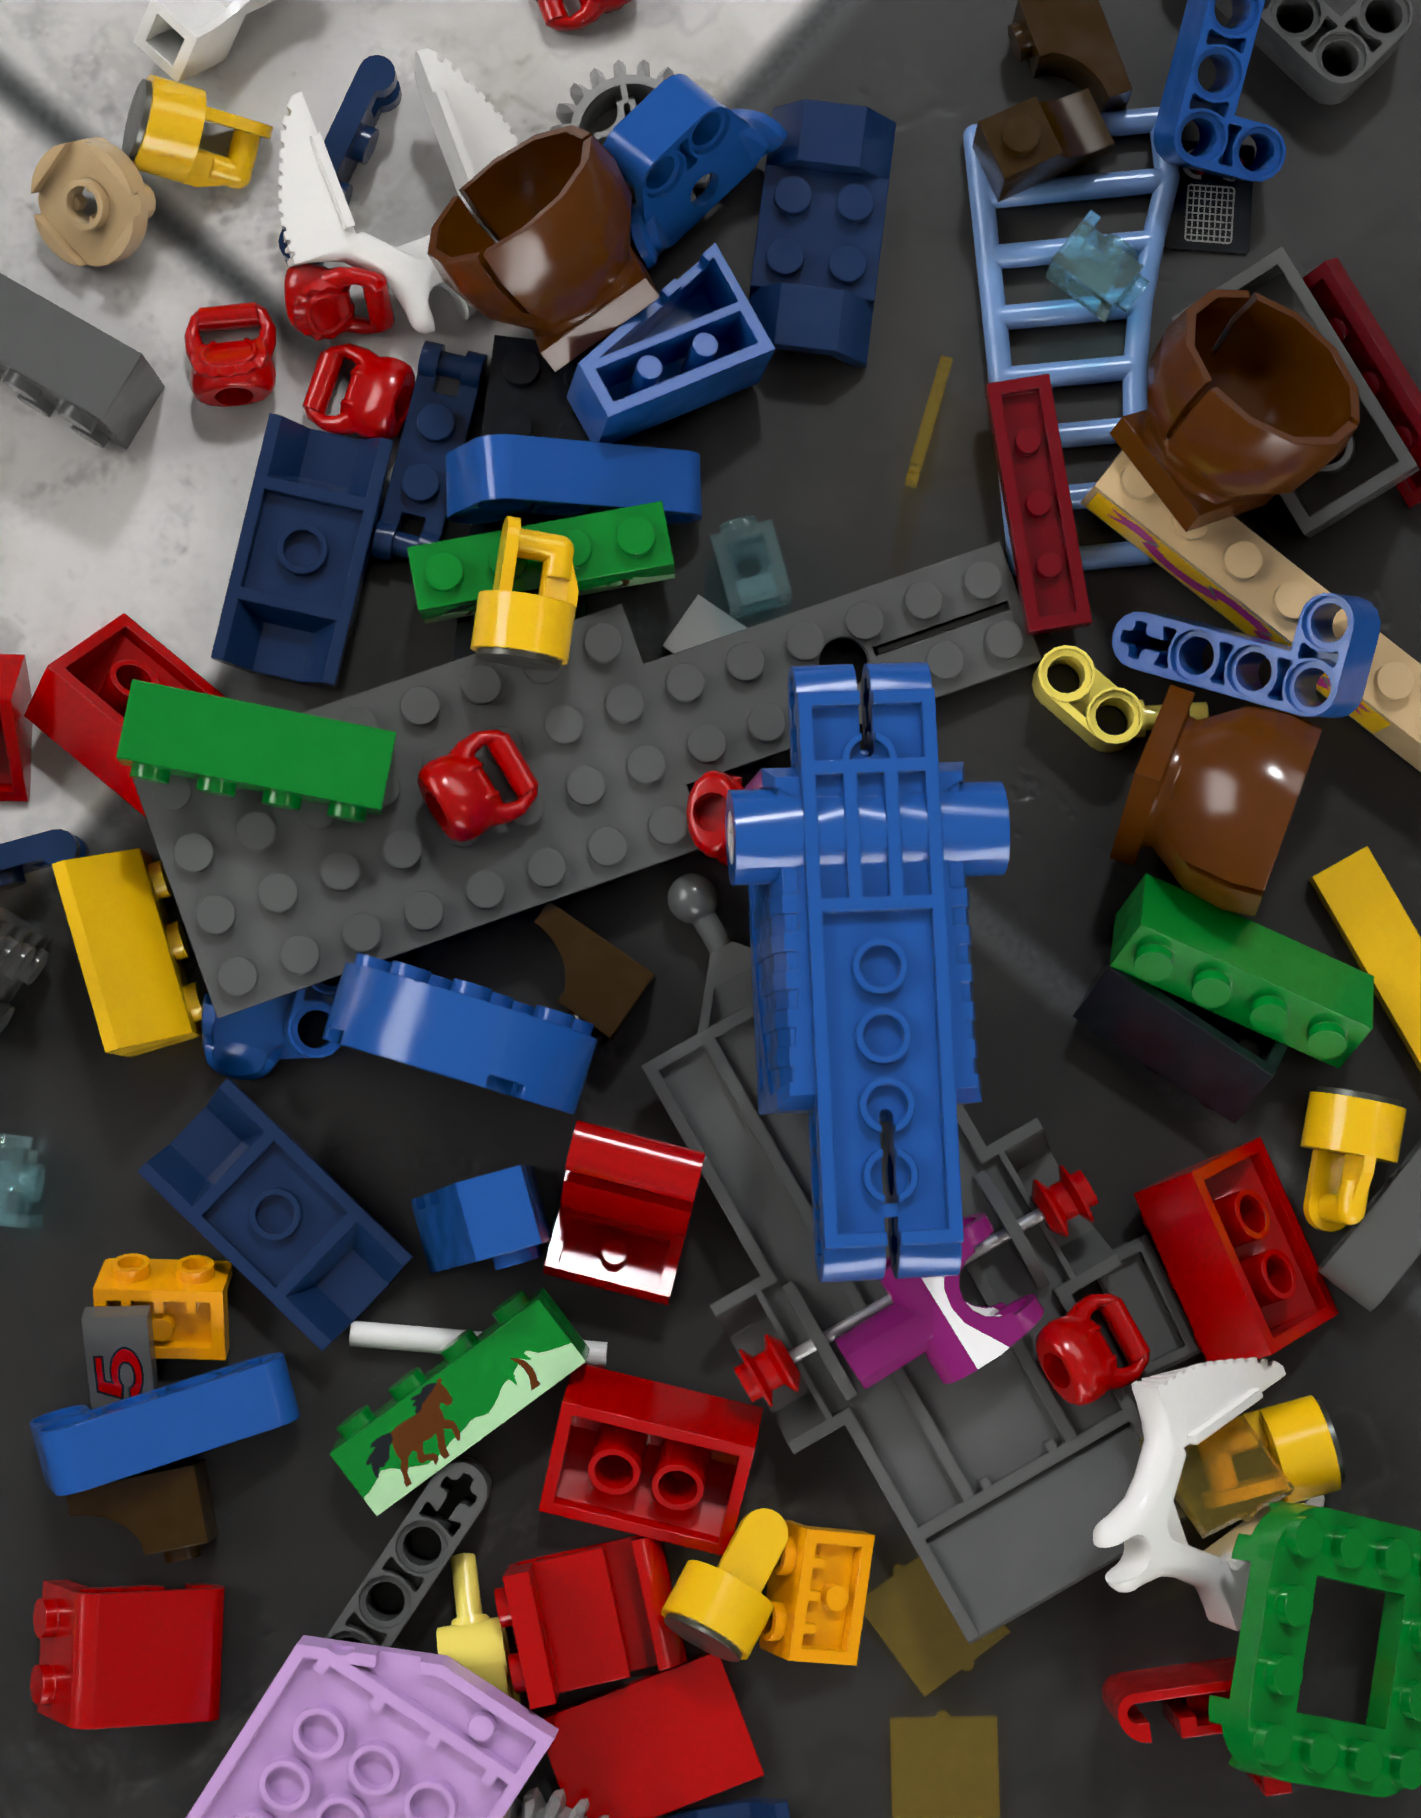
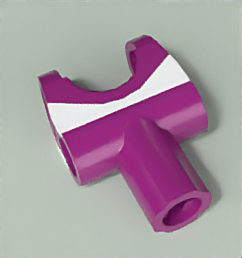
M975 1213L963 1217L964 1242H961L962 1259L960 1272L965 1261L976 1252L974 1247L983 1242L994 1231V1227L985 1213ZM889 1256L886 1258L884 1278L879 1281L893 1303L834 1339L865 1390L923 1353L943 1384H950L965 1378L1002 1355L1038 1323L1044 1314V1308L1035 1294L1025 1295L1007 1305L1001 1302L991 1307L975 1306L963 1299L959 1288L960 1273L958 1276L895 1279Z

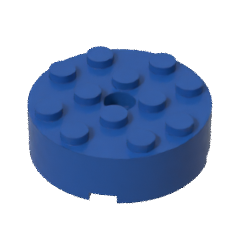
M362 953L356 954L354 964L346 962L322 1036V1039L572 1115L576 1114L598 1042L597 1038L591 1036L594 1024L576 1019L573 1015L537 1005L535 1009L533 1006L515 1001L514 998L493 992L492 989L456 978L452 981L434 975L432 972L394 960L391 963Z

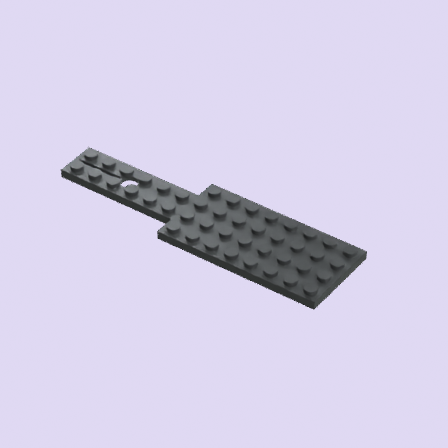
M1000 541L644 664L623 605L619 604L574 620L569 660L567 664L561 665V668L558 670H537L497 664L480 659L475 653L302 712L397 732L381 816L367 813L366 823H355L326 816L328 805L302 800L300 811L269 806L261 803L263 792L239 787L236 788L235 798L195 790L197 779L173 774L170 776L169 785L132 778L217 1018L231 1015L341 976L345 963L354 964L357 953L387 960L699 850L694 845L688 831L686 810L690 793L687 786L694 784L707 771L729 772L790 750L788 718V674L790 666L819 665V657L823 647L832 640L849 639L857 643L865 652L867 664L927 662L931 673L932 688H935V699L1039 663L1042 658L1034 636H1026L1020 597ZM999 604H1003V605H1001V606H998V607H995V608H992V609H989V610L980 612V613H978V614H975V615H972V616H969V617H966V618H963V619L954 621V622H952V623H949V624H946V625H943V626H940V627L931 629V630H929V631H926V632H923V633H920V634H917V635H914V636L905 638V639H903V640H900V641H897V642H894V643H891V644L882 646V647H880V648L875 649L876 656H875V654H874L873 648L878 647V646H880V645H883V644H886V643H889V642H892V641H895V640L904 638V637H906V636H909V635H912V634H915V633H918V632L927 630V629H929V628H932V627H935V626H938V625H941V624H944V623L953 621V620H955V619H958V618H961V617H964V616H967V615H970V614L979 612V611H981V610H984V609H987V608H990V607H993V606H996V605H999ZM861 681L857 684V690H860V705L858 706L859 726L862 725ZM497 729L509 733L539 782L537 799L523 816L507 824L492 826L474 840L462 843L453 841L438 825L427 807L417 783L418 772L429 761L447 755L459 741L473 732ZM483 746L475 756L479 762H483V769L495 789L501 792L500 796L503 803L516 801L518 799L487 746Z

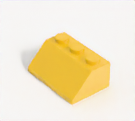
M136 848L53 863L52 868L105 1053L131 1058L202 1036L199 1020H202L204 997L197 982L188 984L182 959L190 957V950L180 921L171 923L164 899L172 896V889L162 860L153 862L151 854Z

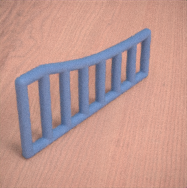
M1160 107L1100 112L1111 137L1150 133L1154 168L1055 177L1000 202L997 201L972 148L977 124H972L965 129L963 143L989 383L1042 374L1050 375L1052 388L1122 381L1123 416L1148 409L1147 365L1153 301L1165 239L1180 180L1179 166L1164 161L1156 152L1153 143L1154 127ZM1152 194L1144 230L999 244L996 209ZM1137 257L1131 293L1010 305L1005 303L1002 269ZM1127 319L1124 355L1012 366L1008 330ZM1121 418L1058 423L1062 448L1117 443L1110 435V432ZM999 479L1007 562L1010 572L1016 576ZM1096 482L1069 485L1073 510L1086 508L1080 502ZM1129 541L1079 546L1083 571L1149 565L1154 562Z

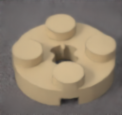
M98 136L55 145L43 155L33 173L31 194L39 192L38 204L41 211L39 214H34L37 229L47 246L63 261L76 266L90 265L100 267L127 259L139 247L147 230L148 219L155 212L156 199L152 189L143 183V179L135 164L117 146ZM85 187L87 192L93 193L97 201V213L89 216L84 211L88 202L82 194Z

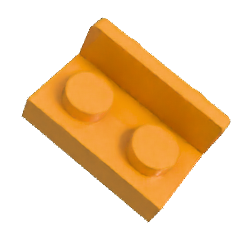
M137 1253L123 1254L116 1258L104 1260L93 1287L94 1307L150 1305L155 1357L157 1359L226 1360L230 1348L227 1295L232 1278V1263L230 1261L213 1260L205 1255H190L179 1260L149 1259L147 1256Z
M785 1520L788 1527V1541L768 1579L766 1597L771 1601L774 1609L760 1635L759 1646L761 1649L787 1661L857 1666L875 1535L858 1530L806 1526L792 1520Z

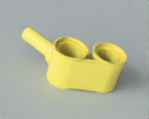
M1063 645L1053 648L1044 655L1033 674L1032 688L1038 701L1081 737L1090 747L1101 752L1110 753L1121 750L1133 738L1145 737L1146 731L1153 729L1162 704L1144 705L1143 699H1138L1134 693L1125 688H1118L1094 667L1089 655L1076 646ZM1057 664L1070 666L1078 674L1080 681L1079 689L1071 693H1061L1053 689L1048 681V669ZM1192 702L1190 715L1197 720L1209 717L1207 702ZM1105 705L1119 708L1125 714L1127 720L1125 733L1109 735L1102 731L1097 725L1095 718L1096 710Z
M456 1554L450 1558L457 1618L451 1621L450 1626L437 1628L438 1654L448 1655L521 1704L520 1695L514 1691L509 1669L508 1654H510L506 1628L501 1627L499 1617L490 1618L487 1614L482 1613L475 1554Z

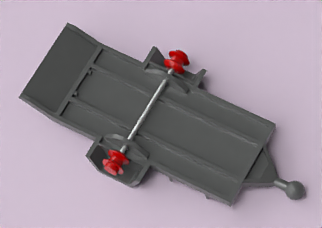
M697 873L682 875L672 883L668 891L669 909L680 921L694 925L710 953L698 1033L643 1064L641 1067L687 1148L706 1152L701 1173L760 1277L709 1306L743 1363L733 1368L752 1402L761 1397L764 1398L793 1454L840 1427L846 1426L970 1645L1119 1559L1124 1552V1542L1108 1548L1095 1546L1093 1543V1530L1098 1522L1105 1518L1124 1498L1134 1477L1144 1442L1139 1411L1125 1387L1107 1391L1098 1400L1088 1405L1079 1406L1067 1402L1058 1394L1047 1379L1036 1353L1037 1335L1049 1321L1058 1317H1064L1076 1303L1072 1294L1122 1265L1116 1253L1092 1224L1094 1217L1090 1208L1097 1205L1099 1201L1080 1169L1069 1174L1062 1164H1057L1050 1151L1044 1128L1038 1118L1031 1120L986 1146L964 1106L957 1105L962 1215L965 1217L975 1213H985L994 1227L992 1234L974 1247L976 1252L965 1261L960 1272L959 1288L963 1299L975 1306L991 1307L1001 1302L1007 1305L1025 1295L1035 1294L1044 1308V1314L1029 1332L1002 1355L954 1383L943 1384L923 1353L865 1390L834 1339L893 1302L879 1280L820 1283L818 1279L814 1249L808 1113L759 1115L751 948L733 942L715 912L718 905V892L713 882L706 876ZM879 1122L882 1125V1132H880L881 1149H883V1156L881 1157L883 1195H885L886 1201L883 1203H887L883 1122ZM888 1217L884 1218L885 1232H887L888 1246H886V1258L890 1256L888 1237ZM1179 1479L1173 1501L1180 1522L1198 1513V1509L1181 1479Z

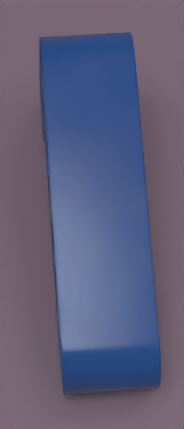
M1187 0L1154 127L1153 143L1156 152L1164 161L1172 165L1229 180L1262 182L1270 179L1280 171L1285 161L1286 146L1283 137L1277 129L1268 124L1235 116L1265 0H1231L1233 7L1232 16L1225 26H1222L1215 16L1214 10L1217 0ZM1206 57L1211 59L1216 69L1214 83L1207 91L1204 90L1198 80V68ZM1192 120L1197 125L1200 135L1197 147L1188 154L1182 146L1181 133L1184 126ZM1250 136L1257 148L1256 157L1253 163L1248 168H1245L1240 161L1239 149L1242 142Z
M494 434L477 437L445 455L447 519L455 523H491L503 520L506 516H511L515 513L575 517L663 501L667 524H685L702 519L700 454L694 451L514 434Z
M1322 593L1312 597L1304 605L1299 616L1291 647L1176 615L1134 611L1125 615L1116 624L1112 635V647L1119 661L1132 669L1299 716L1342 718L1350 715L1359 706L1363 698L1380 634L1381 620L1378 610L1374 605L1362 597ZM1343 609L1348 620L1347 629L1338 640L1332 629L1333 619L1336 613ZM1150 637L1171 641L1168 651L1158 650L1154 645H1150ZM1210 643L1214 651V660L1211 667L1206 671L1202 663V653L1205 646ZM1267 658L1270 661L1272 671L1268 684L1263 687L1260 683L1258 672L1261 662ZM1325 673L1329 678L1331 687L1327 700L1322 704L1316 694V684L1320 676Z
M277 1352L250 1358L94 1409H90L86 1405H74L54 1410L34 1418L29 1422L46 1485L55 1495L63 1496L86 1491L281 1427L301 1417L284 1353Z

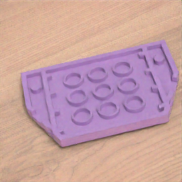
M303 1635L186 1818H503L550 1747L559 1729L448 1655Z

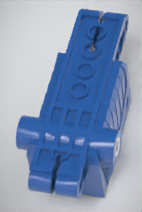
M927 662L864 664L861 679L864 750L860 749V741L862 740V733H860L858 710L860 690H857V679L853 664L790 666L788 674V718L791 767L761 768L743 790H728L725 810L726 854L730 883L732 885H748L759 1115L808 1113L814 1249L817 1275L820 1283L882 1280L885 1275L886 1246H888L884 1222L886 1217H888L891 1268L895 1279L958 1276L961 1269V1242H964L957 1105L982 1102L981 1080L979 1074H977L976 1059H978V1049L974 1024L976 1022L975 1002H973L972 984H974L973 965L971 964L970 947H972L971 927L969 926L968 910L970 909L967 877L1004 875L1007 871L1010 855V816L1006 790L1001 781L962 782L965 781L964 762H939L935 688H932L931 673ZM879 1122H883L887 1203H883L886 1201L885 1195H883L881 1157L883 1156V1149H881L880 1144L882 1125Z

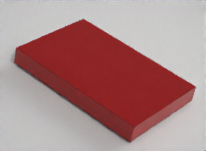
M708 1652L690 1658L681 1665L654 1672L541 1716V1718L559 1729L546 1752L560 1789L564 1788L566 1806L573 1809L580 1799L588 1798L590 1805L589 1810L585 1814L588 1818H598L602 1815H609V1818H655L764 1775V1769L723 1660Z

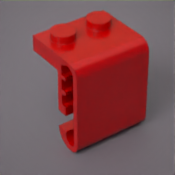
M577 1120L565 1165L566 1173L563 1180L560 1209L545 1259L543 1274L668 1306L706 1152Z
M633 1535L525 1559L510 1564L502 1577L504 1587L494 1589L501 1627L513 1626L518 1652L508 1654L514 1691L516 1694L527 1692L530 1710L557 1704L559 1694L562 1692L629 1678L631 1676L630 1671L658 1665L660 1671L688 1661L684 1639L664 1623L665 1617L661 1613L673 1589L663 1541Z
M70 1580L43 1581L42 1598L37 1599L33 1611L34 1631L36 1636L40 1638L39 1664L35 1665L31 1672L30 1691L32 1700L37 1705V1712L69 1728L84 1730L219 1720L225 1586L208 1583H185V1589L165 1590V1587L161 1585L89 1588Z
M1236 1656L1114 1673L1103 1683V1701L1124 1732L1138 1742L1152 1743L1149 1721L1135 1704L1159 1700L1162 1701L1164 1717L1182 1739L1223 1733L1222 1725L1209 1722V1696L1230 1699ZM1180 1697L1185 1698V1703L1182 1701ZM1245 1772L1266 1797L1293 1793L1291 1782Z

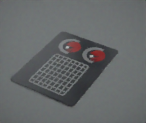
M1181 140L1182 146L1188 154L1197 147L1199 142ZM1241 144L1239 149L1240 161L1245 168H1248L1254 161L1255 148L1252 145ZM1179 167L1180 180L1165 239V247L1178 250L1247 254L1250 239L1253 181L1229 180Z

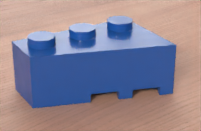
M716 243L701 255L700 260L678 280L674 278L661 290L658 299L649 304L637 316L634 315L624 322L578 363L566 398L590 442L613 444L760 382L775 351V347Z
M518 1165L456 1182L410 1200L430 1274L491 1257L495 1270L531 1261L542 1256L539 1244L550 1241L552 1238L532 1165Z

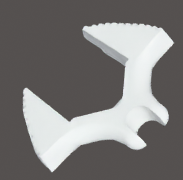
M428 48L415 52V81L458 196L480 225L481 221L470 208L459 189L492 160L517 146L519 139L515 133L511 134V126L508 122L504 123L502 121L503 116L499 111L497 113L494 112L493 104L490 101L485 102L483 93L481 91L477 93L475 91L476 86L471 81L467 83L464 80L465 74L459 68L454 71L452 69V62L446 58L443 62L439 61L438 52ZM302 91L293 94L286 105L289 115H284L282 121L285 130H280V141L284 147L279 150V157L282 160V163H279V172L282 176L278 177V184L282 188V190H278V198L282 201L278 206L279 212L284 216L280 218L282 229L286 230L283 232L284 243L288 245L285 253L290 255L287 261L288 267L313 262H344L353 267L382 274L387 280L388 288L393 291L404 309L410 324L420 333L431 334L435 332L434 319L428 302L429 293L434 286L443 287L450 293L459 314L464 320L473 317L477 310L470 306L442 280L429 258L427 252L430 235L394 247L364 231L356 234L353 227L355 222L321 133H317Z
M1257 1357L1207 1361L1142 1378V1381H1134L1131 1384L1142 1423L1144 1442L1134 1477L1124 1498L1105 1518L1098 1522L1093 1530V1543L1097 1547L1108 1548L1124 1542V1552L1120 1561L1105 1575V1579L1111 1588L1118 1592L1127 1593L1156 1578L1173 1577L1196 1588L1209 1621L1235 1631L1241 1629L1251 1563L1232 1559L1233 1548L1239 1533L1252 1535L1259 1521L1270 1511L1269 1503L1281 1501L1279 1495L1204 1551L1187 1544L1173 1500L1186 1458L1184 1447L1189 1444L1198 1445L1263 1398L1262 1392L1286 1375L1283 1365L1275 1360L1268 1363V1359H1257ZM1322 1495L1296 1503L1324 1507L1325 1497Z

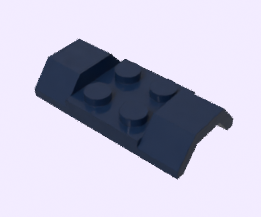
M803 99L773 108L772 118L785 129L788 135L778 149L767 154L749 303L774 345L775 350L781 349L830 355L854 367L866 368L896 122L867 106Z
M269 413L211 654L213 660L249 673L307 686H337L350 628L353 627L379 518L381 496L394 446L393 440L381 437L355 439L310 429L284 416Z
M227 1078L218 1087L206 1107L168 1146L148 1160L137 1171L321 1351H324L351 1326L353 1321L359 1318L414 1257L368 1213L369 1211L278 1123H275L230 1078Z

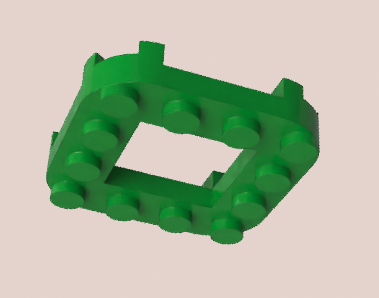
M1284 1501L1269 1503L1270 1511L1259 1521L1252 1535L1239 1533L1235 1541L1231 1558L1250 1562L1251 1565L1230 1699L1209 1696V1722L1222 1725L1223 1736L1227 1748L1232 1755L1229 1765L1239 1771L1285 1782L1373 1797H1388L1400 1792L1404 1788L1410 1790L1418 1788L1421 1785V1531L1327 1507ZM1317 1577L1385 1593L1366 1724L1296 1712L1300 1685L1303 1678V1665L1310 1619L1313 1612Z

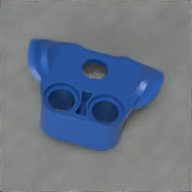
M684 74L672 75L661 82L613 128L603 144L613 155L625 181L634 188L636 203L631 208V234L635 246L648 270L657 264L658 257L663 250L672 247L755 168L762 157L778 149L788 135L777 121L763 112L748 109L730 110ZM711 173V179L707 188L692 202L690 197L695 184L703 176Z
M321 982L219 1019L209 994H205L202 1003V1047L207 1064L214 1071L229 1078L253 1080L267 1075L275 1067L279 1059L323 1058L333 1054L341 1047L340 1044L325 1041L322 1045L311 1048L300 1040L297 1029L301 1017L312 1010H317L327 1018L329 1017L339 982L334 985H326Z

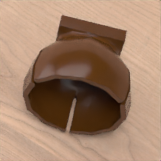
M573 125L542 132L530 137L492 160L459 189L475 215L497 239V243L476 222L459 196L452 197L431 228L427 254L442 280L470 306L489 319L531 329L540 353L555 372L660 297L637 249L630 241L632 194L613 155L590 132Z
M1212 289L1187 308L1165 329L1149 361L1148 409L1123 416L1112 429L1110 435L1185 532L1267 505L1275 494L1293 492L1343 451L1360 422L1359 389L1337 349L1297 312L1256 292L1250 297L1249 290Z
M1170 684L1135 770L1110 858L1134 866L1143 846L1153 847L1183 889L1222 910L1256 916L1323 728L1289 712L1246 706L1197 720L1190 715L1195 692Z

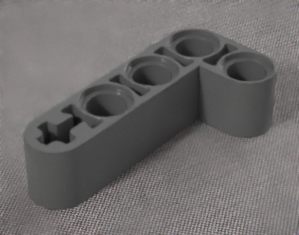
M1217 0L1215 7L1230 20L1233 9L1231 0ZM1265 0L1254 44L1309 97L1321 104H1339L1348 99L1393 55L1412 24L1414 11L1410 0H1358L1340 17L1323 0ZM1285 15L1292 16L1300 21L1304 31L1300 33L1287 32L1281 28L1277 18ZM1375 15L1384 18L1390 24L1392 32H1376L1369 26L1366 17ZM1327 58L1340 60L1347 67L1349 75L1342 77L1332 75L1324 68L1322 60Z
M1421 1138L1366 1205L1364 1218L1359 1223L1349 1226L1317 1270V1272L1369 1312L1382 1302L1421 1254Z
M457 1457L433 1476L325 1638L339 1640L343 1637H354L363 1644L410 1650L399 1643L396 1638L488 1502L492 1493V1478L488 1469L479 1460L471 1457ZM464 1473L468 1474L474 1479L470 1490L477 1496L476 1500L469 1497L462 1499L448 1519L443 1514L436 1512L443 1506L452 1492L453 1487L445 1481L447 1476L457 1480ZM430 1502L436 1511L426 1509V1504ZM449 1520L459 1522L461 1524L460 1528L456 1529ZM416 1527L433 1529L441 1540L440 1555L433 1559H421L415 1556L408 1545L410 1531ZM380 1582L396 1584L402 1590L405 1597L403 1610L395 1614H387L380 1611L372 1600L374 1585Z

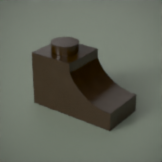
M1018 0L1012 21L1013 24L1008 25V36L1015 57L1019 62L1027 59L1033 78L1045 74L1052 75L1071 82L1081 90L1088 88L1099 112L1125 110L1133 88L1099 0Z
M1086 88L1077 93L1050 101H1038L1035 96L978 121L972 148L997 201L1000 202L1112 152L1115 143L1089 89Z
M548 902L534 922L553 940L564 963L565 991L558 999V1002L569 1010L567 1014L575 1016L576 1019L594 1024L592 1037L597 1038L602 1033L613 1041L655 981V974L562 909Z
M205 1459L144 1471L86 1491L66 1495L70 1517L89 1515L115 1521L130 1530L140 1540L144 1556L163 1552L165 1563L203 1555L202 1544L209 1543L219 1536Z

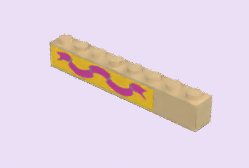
M1123 450L1080 502L1247 635L1292 647L1299 616L1304 605L1314 596L1330 593L1234 516L1185 532ZM1343 609L1338 611L1333 619L1332 629L1338 640L1347 629L1348 620ZM1380 632L1363 698L1359 706L1349 716L1421 772V664ZM1324 673L1316 684V690L1328 698L1331 684L1328 676Z

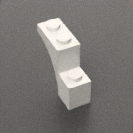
M150 0L133 43L174 81L180 83L225 61L245 15L275 0Z

